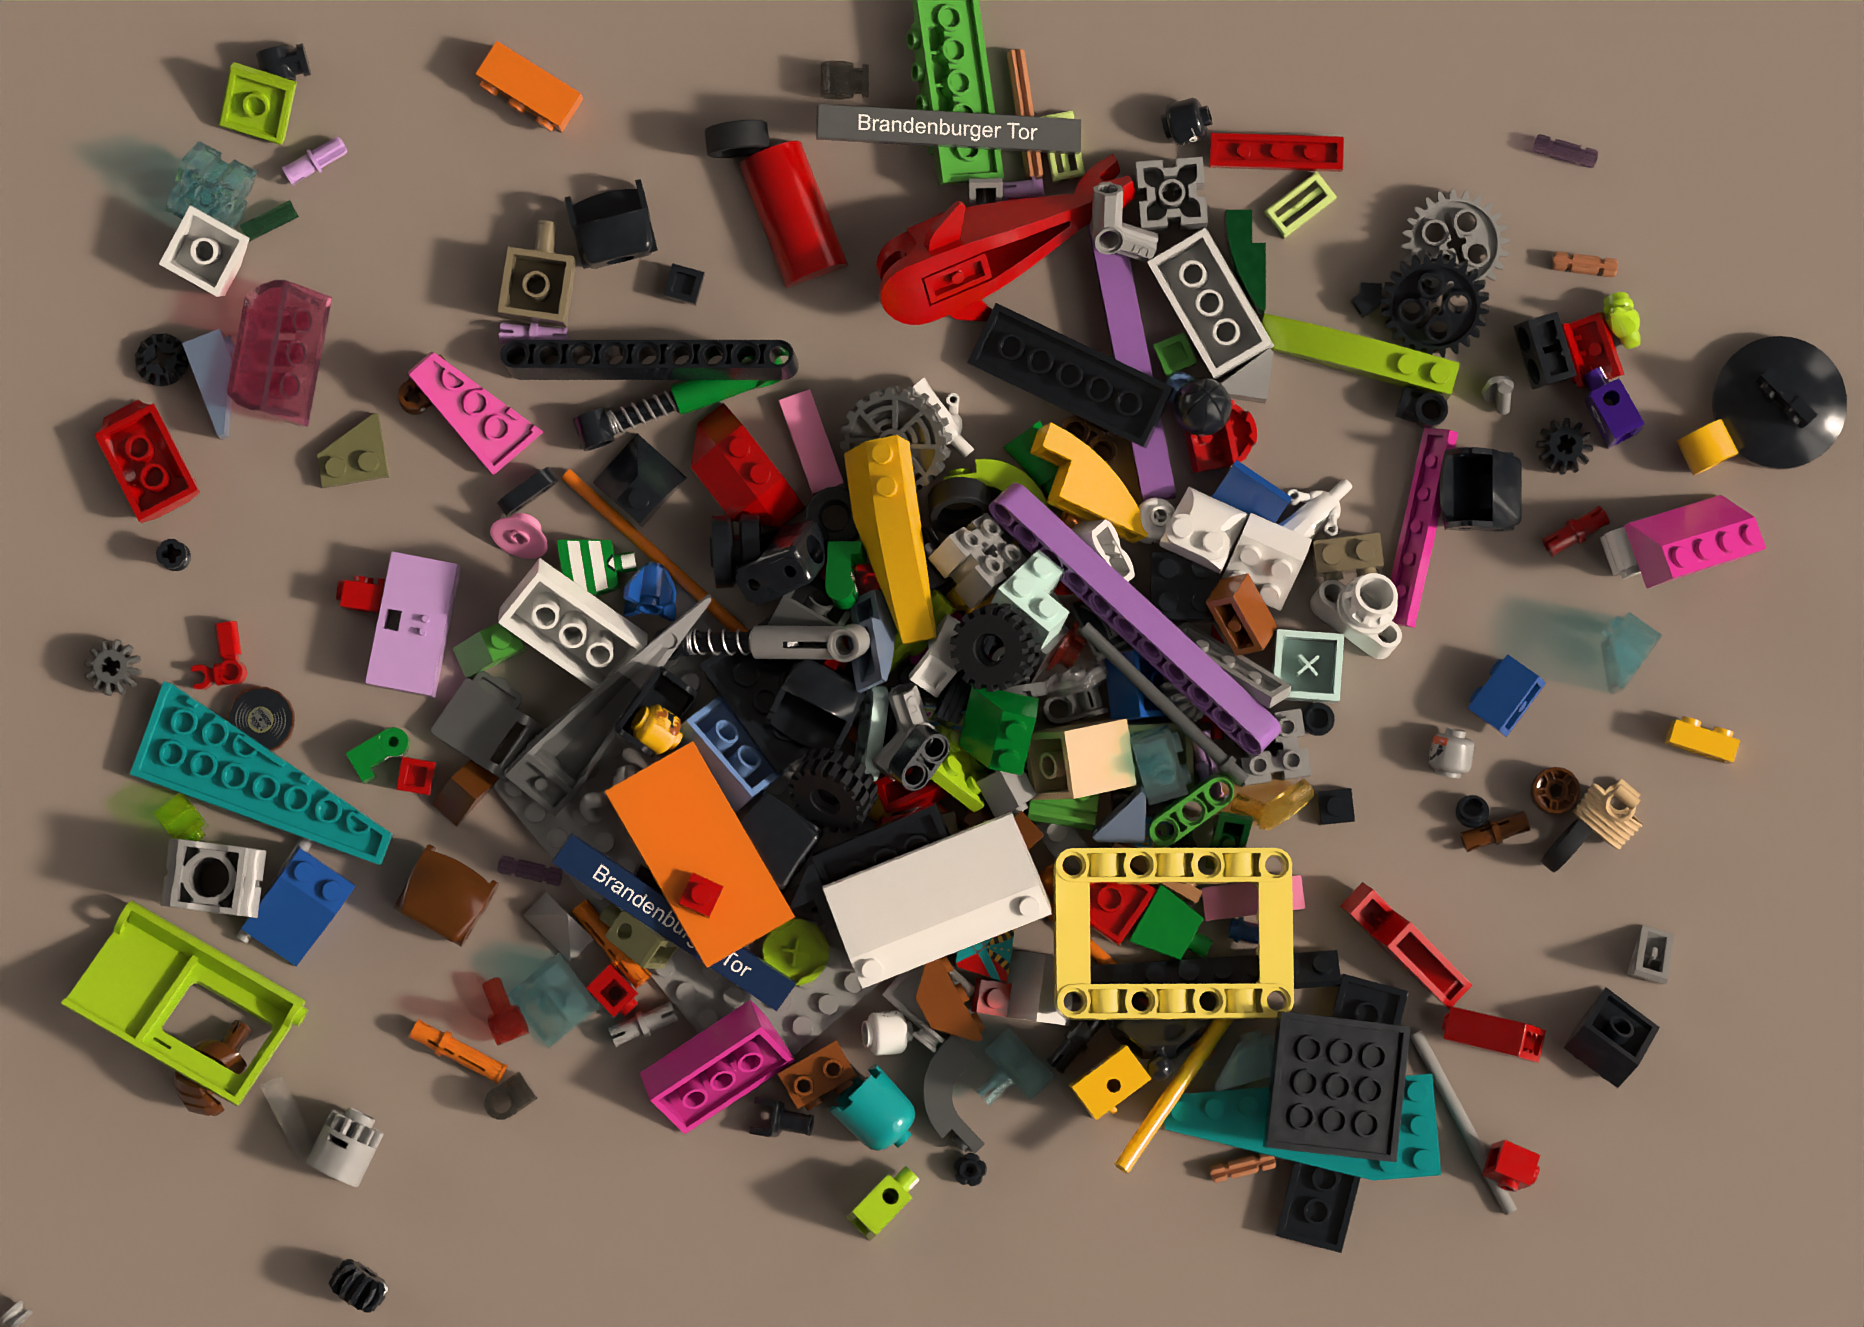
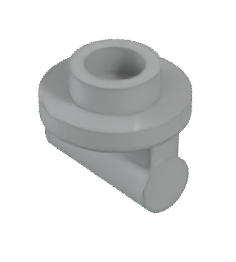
M1498 375L1490 378L1482 390L1484 399L1487 402H1495L1497 412L1501 415H1506L1510 412L1511 392L1514 389V382L1509 376Z

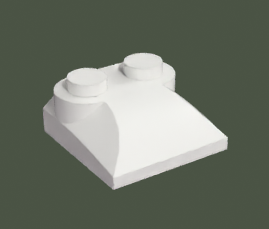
M1188 487L1175 513L1167 522L1166 530L1159 546L1217 573H1221L1249 518V514Z

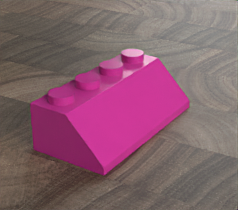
M1723 495L1624 525L1646 588L1730 563L1766 549L1756 518Z
M749 1000L640 1072V1076L650 1101L686 1134L793 1064L795 1059L768 1017Z

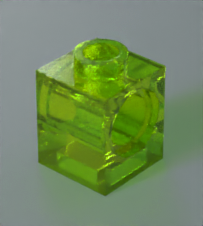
M178 793L153 813L173 839L200 841L206 835L203 830L209 826L183 793Z

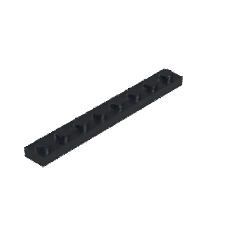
M1337 950L1293 953L1294 989L1340 986L1341 974ZM1259 955L1090 965L1091 984H1256L1259 980ZM1140 992L1135 993L1132 999L1147 998L1145 994ZM1209 992L1202 993V995L1211 994ZM1071 993L1072 1003L1081 1002L1077 994Z

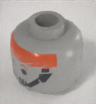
M1446 728L1445 733H1438L1433 736L1428 763L1431 767L1435 768V774L1460 778L1461 774L1470 771L1475 743L1471 739L1465 738L1466 731Z

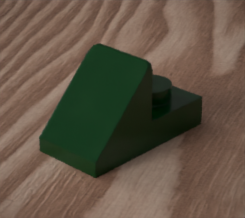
M1219 811L1213 818V835L1209 848H1246L1253 817ZM1206 857V868L1214 869L1213 861Z

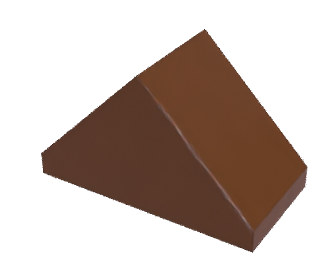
M470 760L449 779L432 805L455 826H458L500 778Z

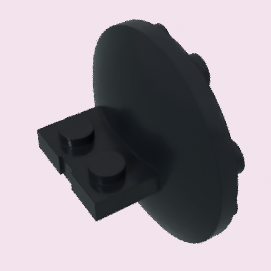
M1772 336L1747 344L1725 363L1714 385L1712 410L1715 421L1722 419L1739 452L1737 454L1739 457L1762 468L1787 470L1812 462L1833 445L1845 422L1847 394L1839 370L1823 351L1801 339Z

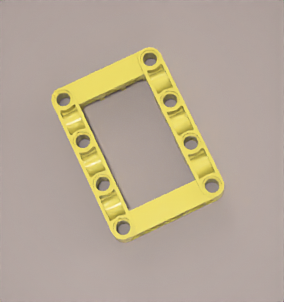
M1070 848L1061 852L1054 860V1005L1058 1014L1063 1018L1070 1020L1276 1019L1278 1011L1272 1010L1267 1004V997L1271 992H1277L1283 998V1006L1279 1011L1290 1012L1293 1008L1292 861L1284 850L1279 848ZM1072 857L1079 862L1080 870L1077 875L1065 873L1062 867L1065 858ZM1139 857L1145 860L1147 871L1144 875H1136L1132 872L1130 868L1132 858ZM1207 857L1213 861L1214 871L1211 875H1204L1199 871L1198 861L1200 858ZM1268 857H1275L1280 861L1282 867L1278 875H1272L1266 870L1265 862ZM1096 882H1116L1117 884H1158L1162 882L1225 884L1228 882H1251V884H1255V887H1258V912L1255 914V921H1258L1259 944L1256 948V955H1259V980L1256 984H1091L1090 884ZM1137 992L1145 994L1148 998L1149 1004L1145 1011H1138L1132 1006V997ZM1204 992L1213 994L1216 999V1006L1212 1011H1206L1200 1006L1199 999ZM1067 993H1075L1080 997L1081 1007L1079 1010L1073 1012L1066 1009L1063 1001Z

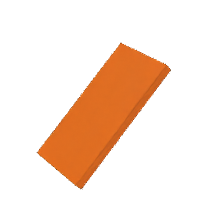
M693 741L604 792L706 969L795 918ZM693 872L724 886L709 918L678 905Z

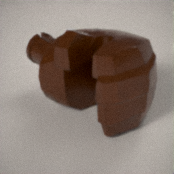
M234 1020L221 1042L208 1038L198 1042L192 1048L229 1070L242 1074L247 1064L238 1052L252 1034V1030L245 1023L241 1022L239 1024L238 1020ZM175 1071L173 1084L180 1100L189 1112L206 1116H217L225 1110L221 1102L212 1096L214 1093Z

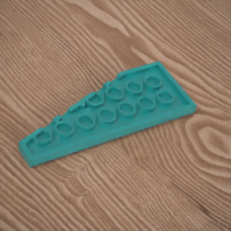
M1432 1074L1407 1075L1405 1078L1396 1162L1263 1147L1269 1087L1182 1094L1164 1120L1165 1130L1373 1181L1441 1175Z

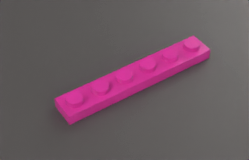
M1424 427L1390 578L1398 593L1397 611L1392 620L1398 626L1415 628L1441 512L1440 473L1442 460L1447 449L1455 448L1458 433L1452 430Z

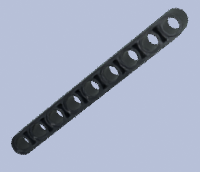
M512 340L506 343L500 352L501 360L510 376L518 380H787L792 378L799 368L798 359L792 346L784 340ZM525 356L521 363L512 364L516 357ZM550 356H558L552 364H544ZM590 356V359L585 364H577L581 357ZM623 356L621 362L610 364L612 358ZM648 356H656L654 362L642 364ZM689 356L687 362L675 364L679 357ZM722 356V359L717 364H708L712 357ZM755 356L754 361L750 364H741L745 357ZM788 356V360L785 363L774 364L778 357Z

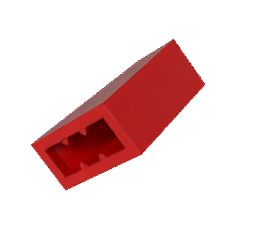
M1453 1006L1450 1007V1012L1445 1015L1442 1023L1443 1039L1536 1063H1539L1547 1031L1526 1023Z

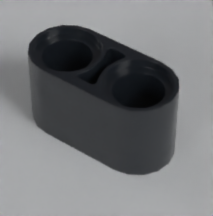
M928 725L916 727L892 757L888 769L890 776L911 791L923 788L947 757L950 748L948 739ZM933 738L931 746L925 749L927 742ZM913 766L912 772L905 777L907 769Z

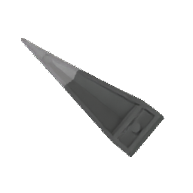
M711 594L701 599L529 742L527 748L504 770L505 776L553 816H556L579 792L617 734L614 731L660 666L663 667L710 604Z

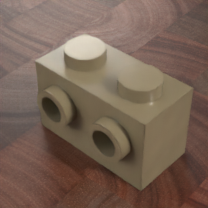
M1380 532L1315 540L1310 545L1314 577H1323L1324 582L1326 580L1344 579L1343 574L1357 573V577L1377 573V570L1382 569L1384 566Z

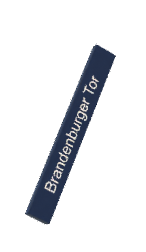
M573 833L570 834L552 860L553 864L701 961L662 892ZM744 947L710 966V968L775 1011L780 1008L796 985V981Z

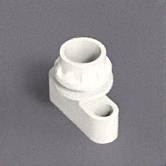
M1378 573L1362 575L1354 578L1346 586L1337 580H1326L1311 597L1310 607L1316 616L1340 634H1344V637L1375 659L1387 658L1402 639V632L1399 626L1392 621L1397 611V589L1393 582L1384 575ZM1325 595L1330 596L1334 602H1330ZM1378 635L1385 637L1388 643L1383 642Z

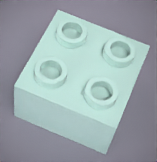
M1277 629L1274 632L1272 674L1292 685L1289 697L1284 700L1337 704L1340 701L1344 634Z

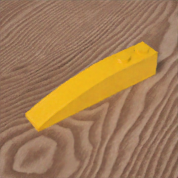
M898 435L865 441L844 453L854 523L902 643L910 644L936 639L937 635L910 443Z

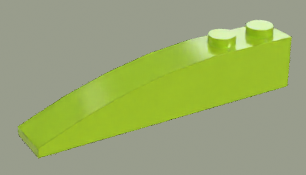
M1264 313L1262 325L1274 344V347L1271 348L1272 351L1404 388L1407 385L1428 393H1438L1445 400H1448L1452 394L1460 366L1459 362L1373 338Z

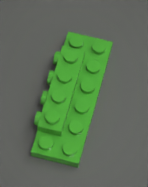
M912 0L915 23L910 25L911 30L907 31L906 42L908 48L914 50L915 62L911 66V77L914 82L919 83L920 95L916 97V110L995 114L979 0ZM923 146L928 147L929 155H934L938 185L969 183V179H1004L1000 150Z

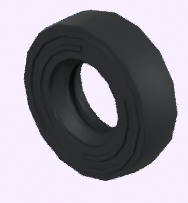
M1580 818L1576 819L1545 853L1541 860L1543 865L1553 873L1558 871L1588 838L1592 831L1591 827Z

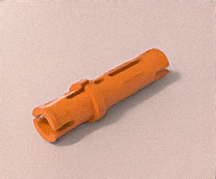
M588 899L582 901L571 911L572 915L575 916L598 945L607 953L612 960L610 962L614 968L618 967L635 989L642 986L652 977V974L647 969L639 966L605 937L610 927L599 919L600 914Z
M421 1019L417 1020L409 1035L410 1039L434 1050L435 1055L439 1057L444 1055L495 1082V1084H499L508 1065L452 1037L453 1033L449 1031L444 1033L423 1022Z

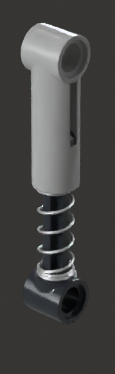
M858 624L846 626L755 625L750 632H741L740 629L737 632H726V629H723L722 632H712L710 628L708 632H700L697 628H691L668 661L682 656L696 655L697 653L704 655L707 652H712L715 655H719L721 652H727L729 655H733L736 652H741L743 655H748L751 652L755 659H829L848 662L867 652L870 646V637L866 629ZM669 626L661 628L659 631H657L653 639H655ZM845 635L853 640V650H849L844 645ZM803 642H827V643H803Z

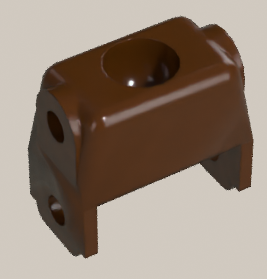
M428 844L413 868L409 880L395 904L394 910L462 947L477 921L488 907L497 891L499 883L495 880L489 883L467 865L452 857L435 852L436 847Z

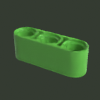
M1215 772L1155 814L1150 822L1149 829L1152 841L1160 846H1170L1227 806L1234 797V782L1232 778L1225 773ZM1216 782H1223L1228 786L1229 791L1223 797H1215L1209 790L1211 785ZM1188 802H1196L1201 806L1202 810L1199 815L1190 817L1183 812L1182 808ZM1162 821L1170 822L1174 827V832L1169 836H1161L1155 830L1156 825Z

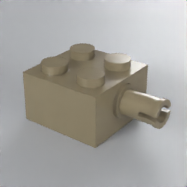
M537 220L534 249L529 250L508 246L497 311L501 318L567 328L577 262L574 256L553 252L558 223Z

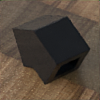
M1361 282L1359 285V294L1352 298L1350 302L1361 318H1364L1380 307L1382 283Z

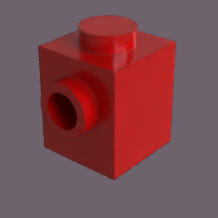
M1507 1140L1491 1144L1482 1176L1498 1182L1497 1186L1505 1191L1517 1192V1190L1530 1187L1537 1180L1540 1172V1167L1537 1166L1540 1155Z

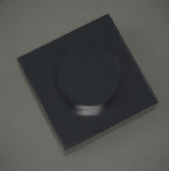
M672 263L663 294L664 297L696 306L705 272Z
M1351 788L1317 792L1321 825L1355 822Z

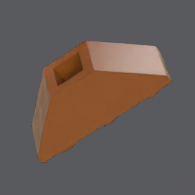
M944 956L926 963L915 999L930 1027L976 1042L982 1040L983 1037L980 1032L986 1029L977 1012L970 1015L964 1003L970 999L961 983L959 982L954 985L948 975L949 972L953 971V968L947 957Z

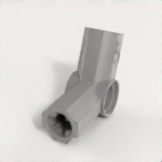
M1100 182L1099 185L1093 187L1092 219L1089 224L1090 234L1096 249L1102 254L1119 253L1144 262L1152 259L1157 250V233L1123 223L1122 186L1112 182ZM1112 231L1109 235L1101 236L1104 232Z
M912 682L891 688V691L887 694L898 725L896 735L872 759L876 768L891 781L895 780L890 776L888 770L889 763L912 730L920 725H928L935 729L929 723L918 687ZM933 738L927 742L925 749L931 746Z

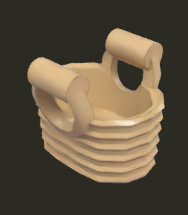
M1622 778L1606 790L1597 784H1591L1584 797L1572 809L1573 813L1589 825L1592 831L1617 850H1620L1625 845V842L1630 841V837L1634 836V833L1638 832L1640 827H1643L1642 822L1634 815L1636 806L1641 801L1639 799L1641 794ZM1616 797L1627 807L1617 810L1612 807L1610 800Z

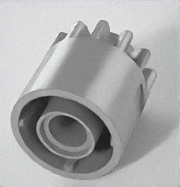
M348 1107L345 1113L332 1109L306 1163L341 1182L358 1187L384 1133L373 1128L374 1118L356 1109Z

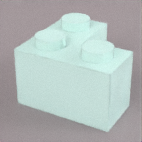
M1038 550L998 588L991 603H998V606L1004 603L1011 604V610L1020 608L1024 611L1021 618L1024 619L1030 616L1034 623L1029 625L1031 631L1038 629L1040 636L1034 638L1035 643H1041L1042 650L1060 632L1070 612L1050 596L1054 592L1064 570L1042 551Z

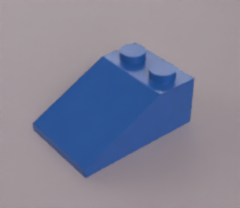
M298 846L261 898L258 918L248 917L241 930L297 967L356 886L343 875Z

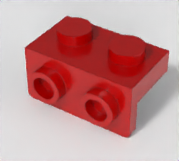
M1598 312L1571 323L1561 324L1577 376L1570 379L1573 384H1577L1579 389L1589 388L1584 375L1599 367H1602L1608 381L1625 375L1607 326L1604 312Z

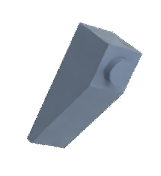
M220 329L183 342L182 345L217 436L223 440L229 438L236 369L233 355L237 354L238 351L232 336H225Z

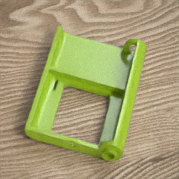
M133 900L125 906L115 924L113 933L67 998H64L61 1002V1005L235 1106H239L292 1026L299 1027L308 1012V1009L304 1007L305 999ZM192 984H199L272 1027V1032L244 1073L237 1074L163 1031V1025Z

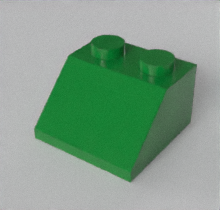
M972 684L958 745L989 769L1022 776L1036 722L1039 698L1003 690L986 692V687L978 690Z

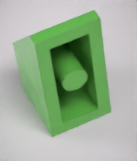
M499 623L479 631L452 648L466 678H470L480 671H485L527 651L523 640Z

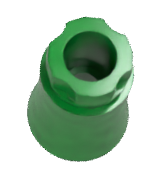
M1038 421L1002 448L1017 461L1038 487L1041 486L1043 493L1048 498L1059 467L1030 453L1037 431L1043 427L1041 421Z

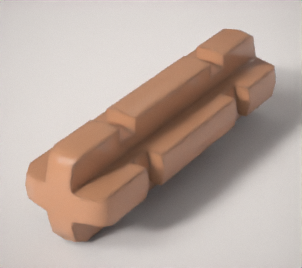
M1557 251L1552 258V269L1557 271L1570 269V272L1588 275L1601 273V276L1615 277L1618 270V260L1606 257L1600 260L1598 256L1575 253L1569 256L1567 252Z
M1258 1153V1156L1249 1155L1227 1161V1164L1224 1165L1223 1163L1211 1165L1209 1170L1212 1181L1219 1183L1227 1181L1228 1177L1234 1179L1258 1173L1259 1169H1262V1171L1273 1169L1276 1167L1274 1156Z

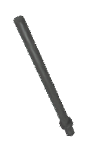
M1089 622L1081 628L1079 633L1219 766L1218 770L1222 774L1226 772L1239 786L1246 781L1249 776L1235 763L1236 758L1232 755L1230 757L1226 755Z

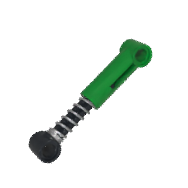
M755 356L745 357L741 364H750L754 361ZM778 357L774 364H783L781 357ZM681 380L670 384L672 390L670 392L664 390L662 395L656 396L653 394L651 399L645 400L642 398L641 402L637 404L631 402L627 408L620 406L616 412L609 410V412L606 411L605 413L603 408L596 409L577 416L573 419V423L584 452L614 442V436L616 434L619 435L621 432L625 433L627 428L632 427L636 429L638 424L643 423L647 425L649 420L654 419L658 421L659 417L663 415L669 417V414L673 411L680 413L682 416L749 390L767 387L782 380Z

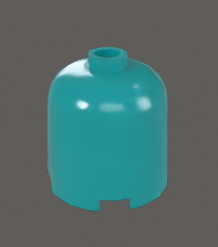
M875 1064L868 1069L871 1075L864 1082L858 1077L853 1082L854 1085L844 1090L835 1100L839 1105L832 1106L829 1111L869 1149L876 1151L885 1150L893 1144L899 1148L912 1135L908 1129L914 1122V1106L886 1073Z

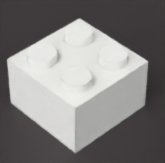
M1250 513L1221 579L1248 573L1265 604L1281 611L1305 560L1312 539Z

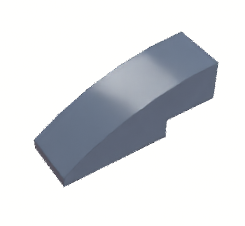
M876 589L859 596L858 602L851 608L853 624L864 627L870 637V646L867 652L851 660L856 690L860 693L887 681L894 654L895 623L882 591ZM847 636L849 650H853V640Z

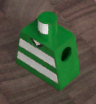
M557 540L562 574L595 597L620 589L618 574L637 571L634 551L615 554L611 540Z

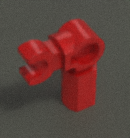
M237 621L214 624L219 658H223V662L215 663L213 668L201 664L191 667V672L202 671L205 674V680L200 684H194L193 689L206 690L213 683H216L217 686L229 684L238 685L245 681L247 668L239 661L238 655H242Z

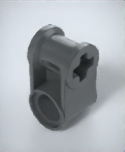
M1100 681L1088 682L1050 696L1042 707L1044 720L1050 725L1061 726L1108 713V707L1103 706L1098 689L1101 685ZM1054 701L1062 702L1067 710L1066 716L1061 719L1051 716L1049 713L1050 703Z

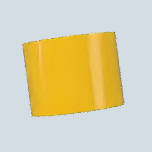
M1722 419L1714 421L1676 441L1693 476L1739 453Z

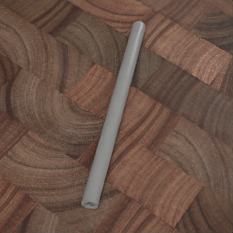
M1419 1030L1410 1035V1038L1428 1072L1433 1075L1436 1087L1483 1172L1488 1153L1422 1030ZM1485 1177L1504 1214L1508 1215L1516 1211L1517 1208L1508 1191L1497 1186L1498 1182Z

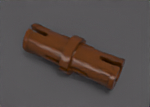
M1523 810L1499 820H1495V818L1487 820V824L1460 832V837L1466 852H1470L1492 843L1496 845L1501 844L1504 839L1531 831L1528 818Z

